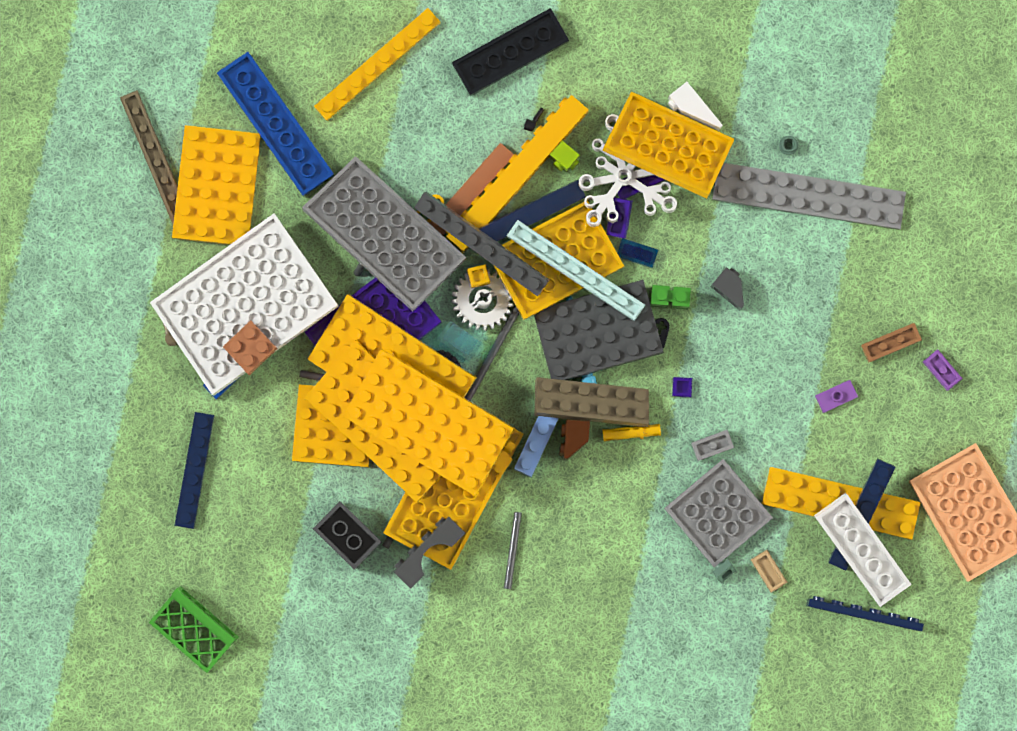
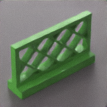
M181 586L176 588L171 597L149 622L206 673L212 669L239 637ZM173 600L180 604V612L170 613V604ZM184 614L193 615L195 625H185ZM171 615H181V626H172ZM160 616H167L168 627H161L155 621ZM195 627L196 638L186 639L185 628ZM199 627L208 628L210 637L200 638ZM182 628L183 639L176 640L173 638L172 629ZM220 639L226 644L222 650L214 651L213 640ZM210 640L211 651H201L200 641ZM196 641L197 652H189L186 642ZM201 654H211L212 662L208 667L201 662Z

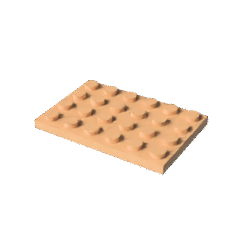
M976 443L909 480L910 485L967 582L1017 554V512Z

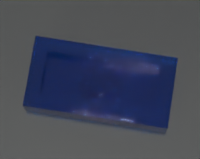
M622 238L617 254L621 259L653 268L658 249Z

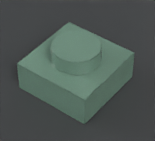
M728 559L725 562L719 563L713 571L720 583L736 572Z

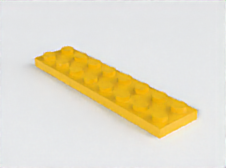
M770 467L762 505L815 517V514L845 493L855 505L863 488ZM883 493L869 522V526L876 532L912 540L920 502Z

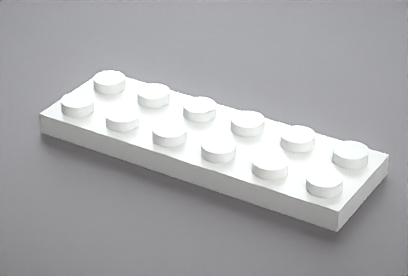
M846 493L814 515L879 607L911 585Z

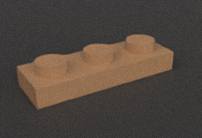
M912 323L862 344L861 348L868 363L915 344L922 339L915 323Z

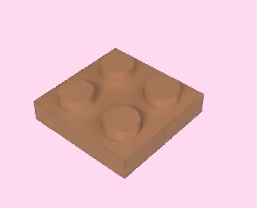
M251 320L223 346L248 375H251L278 349Z

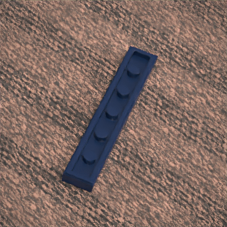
M575 180L478 229L497 242L507 237L517 220L529 226L586 196L579 187V180Z

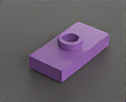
M938 349L923 361V364L946 391L963 379Z
M850 380L815 395L822 413L858 397Z

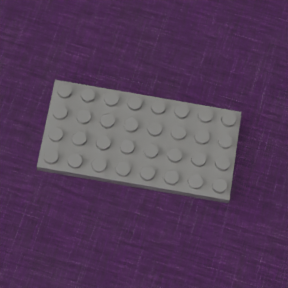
M356 156L302 207V210L412 312L466 260V257Z

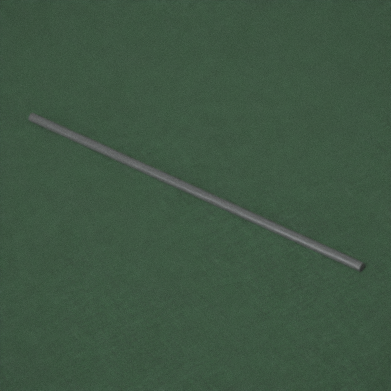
M516 305L476 375L477 378L464 397L465 399L472 400L520 312ZM387 536L382 546L389 549L394 539Z

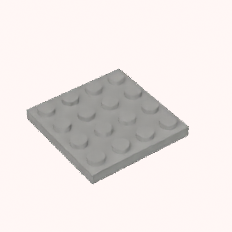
M724 459L664 508L713 567H716L773 518Z

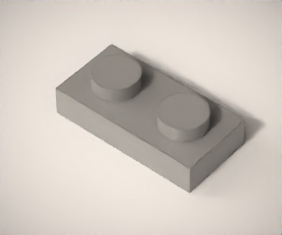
M728 430L691 443L697 461L734 448Z

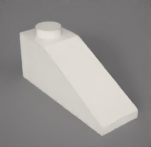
M688 82L669 95L668 104L673 111L677 110L680 114L717 131L722 128L721 122Z

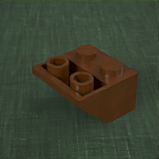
M566 420V424H562L561 437L565 438L564 443L560 445V456H563V461L570 459L588 443L590 421Z

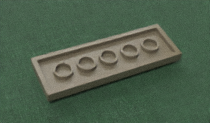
M537 377L535 379V416L648 427L649 389Z

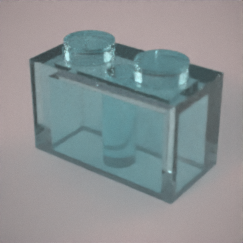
M451 320L437 339L440 342L438 345L446 352L449 350L454 352L457 360L462 363L464 361L469 363L482 345V342Z

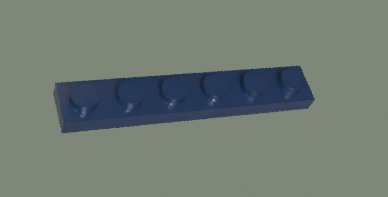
M195 412L174 526L190 529L195 527L215 415Z
M877 458L855 504L868 524L896 468L894 465ZM835 546L828 563L846 571L849 564Z
M813 596V599H807V607L915 631H923L924 624L919 623L917 618L908 617L907 620L900 619L899 614L889 613L886 616L881 614V610L870 608L868 612L862 610V606L853 604L850 607H845L843 602L832 600V603L824 602L825 598Z

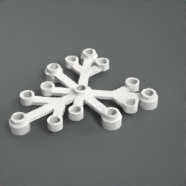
M615 114L607 116L605 120V126L610 132L613 127L609 123H616L618 116ZM595 139L592 142L593 150L596 152L601 151L617 161L618 168L609 163L605 157L600 156L596 159V167L598 169H605L613 175L593 178L589 174H584L580 177L579 187L583 191H590L594 186L614 183L607 194L599 196L589 195L585 198L584 204L587 208H593L596 204H599L596 210H591L586 215V222L589 226L596 227L600 225L601 215L606 208L608 210L607 220L611 223L618 220V212L615 210L613 198L622 186L627 185L643 193L645 201L644 212L646 215L652 216L656 212L653 200L659 203L662 210L666 213H672L676 210L677 201L674 197L667 196L664 198L658 194H669L671 191L670 183L662 182L659 185L645 186L636 178L653 176L654 174L643 169L633 171L636 167L635 165L628 163L626 166L624 160L602 151L605 144L601 139ZM595 143H600L601 147L597 148L594 145ZM602 160L605 164L599 165L598 162ZM626 175L628 178L623 180L620 176ZM589 182L590 185L586 187L583 183ZM662 186H667L669 189L664 191ZM591 199L594 203L588 204L587 200ZM670 203L673 207L668 209L665 205ZM652 207L654 210L652 212H648L647 208ZM615 214L616 218L611 219L609 215ZM592 217L597 218V221L591 222L590 219Z

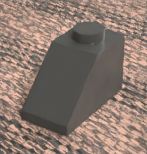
M726 267L710 287L740 311L744 306L740 274L735 269Z

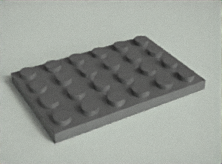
M644 280L618 286L645 304L635 322L594 294L552 305L534 315L551 379L570 380L664 353Z

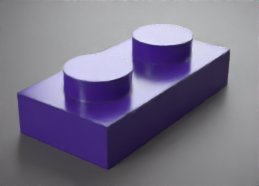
M614 197L618 220L614 223L608 221L606 234L626 238L633 201ZM610 214L609 217L611 219L616 218V215Z

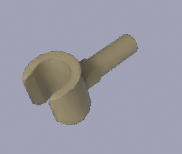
M163 323L167 345L176 346L177 342Z

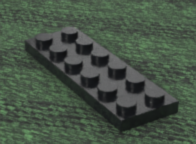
M549 8L453 61L452 66L468 94L472 96L569 42V39L552 9Z

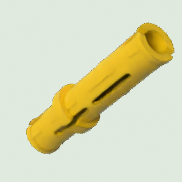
M660 423L648 425V427L634 426L602 429L604 442L661 436Z

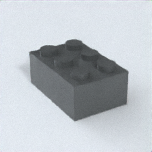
M341 501L313 528L354 570L382 543Z

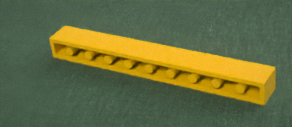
M574 96L565 97L558 106L560 108L557 112L552 111L546 118L548 122L544 126L540 125L533 133L535 135L531 141L529 139L526 140L521 146L523 150L518 155L515 153L508 161L510 165L506 169L503 167L497 173L496 177L498 178L495 182H489L484 188L485 193L481 197L477 196L471 203V209L463 211L460 216L477 228L492 222L550 157V154L560 142L564 141L588 114L589 109ZM446 231L448 234L446 239L464 254L469 247Z

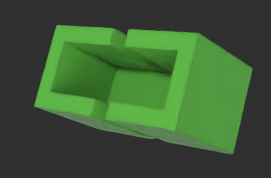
M652 285L650 305L651 307L667 308L669 302H672L671 308L688 310L690 307L691 288L673 287L670 290V286Z

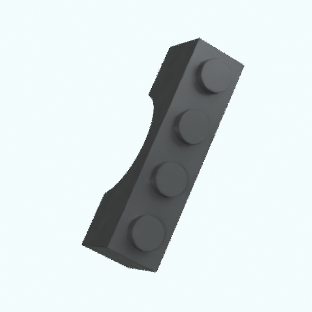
M450 517L439 519L435 524L437 528L432 533L428 531L421 538L423 542L419 546L415 544L407 552L409 556L405 560L401 558L394 565L396 569L393 572L410 589L424 576L421 565L424 553L430 547L437 544H445L452 547L465 534Z

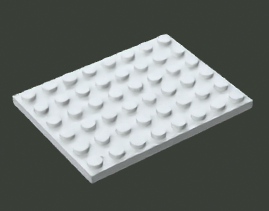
M275 214L269 216L150 302L213 396L246 373L223 346L250 320L279 350L339 307Z

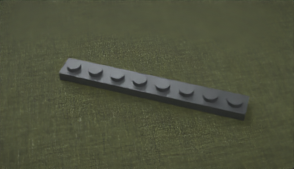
M428 192L422 194L414 207L416 210L536 296L541 294L549 282L547 277Z

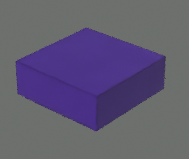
M673 377L672 396L691 398L693 378Z

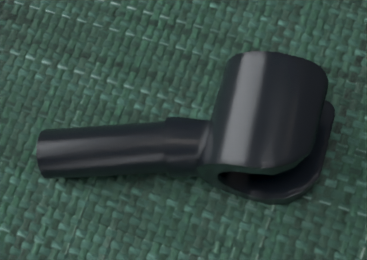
M543 108L539 109L533 120L526 119L525 130L533 131L539 117L544 112Z

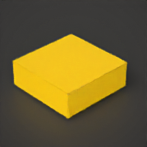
M486 264L467 269L471 288L490 284Z

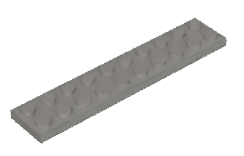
M723 163L714 184L712 200L900 230L906 192Z

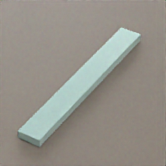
M519 220L516 221L508 233V238L634 322L645 307V304Z

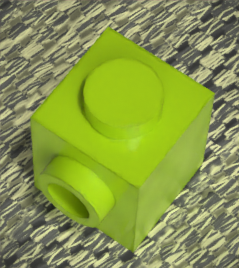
M563 140L550 154V159L554 161L553 165L561 172L562 170L568 172L569 169L573 171L580 163L578 161L580 155Z

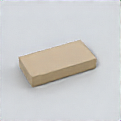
M768 550L751 559V562L771 593L788 583Z

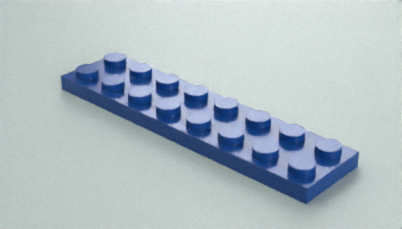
M246 52L217 72L222 82L303 197L335 176L249 52Z

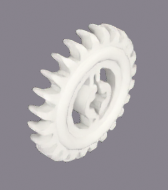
M490 269L487 270L490 284L480 287H487L491 290H479L475 295L474 302L471 304L469 303V295L475 288H471L468 274L465 273L466 280L459 278L461 286H454L458 292H452V295L457 298L451 301L453 304H457L453 310L460 311L457 317H464L462 323L469 321V328L475 324L476 330L482 326L483 330L486 331L487 325L491 329H494V323L501 326L500 319L507 320L504 314H511V311L507 308L514 306L513 303L509 302L512 298L508 295L509 293L501 278H496L497 271L491 276ZM480 296L487 297L486 302L484 300L479 301ZM496 296L497 303L492 311L487 313L475 311L476 308H488L492 298Z

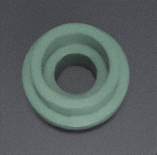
M785 136L779 142V149L783 154H794L798 149V142L792 136ZM785 143H791L792 148L787 149Z

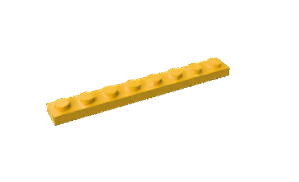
M427 8L314 106L315 109L328 121L441 23L440 20Z

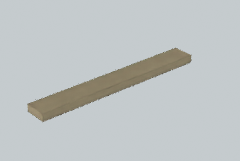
M136 90L120 97L173 224L178 186L141 97Z

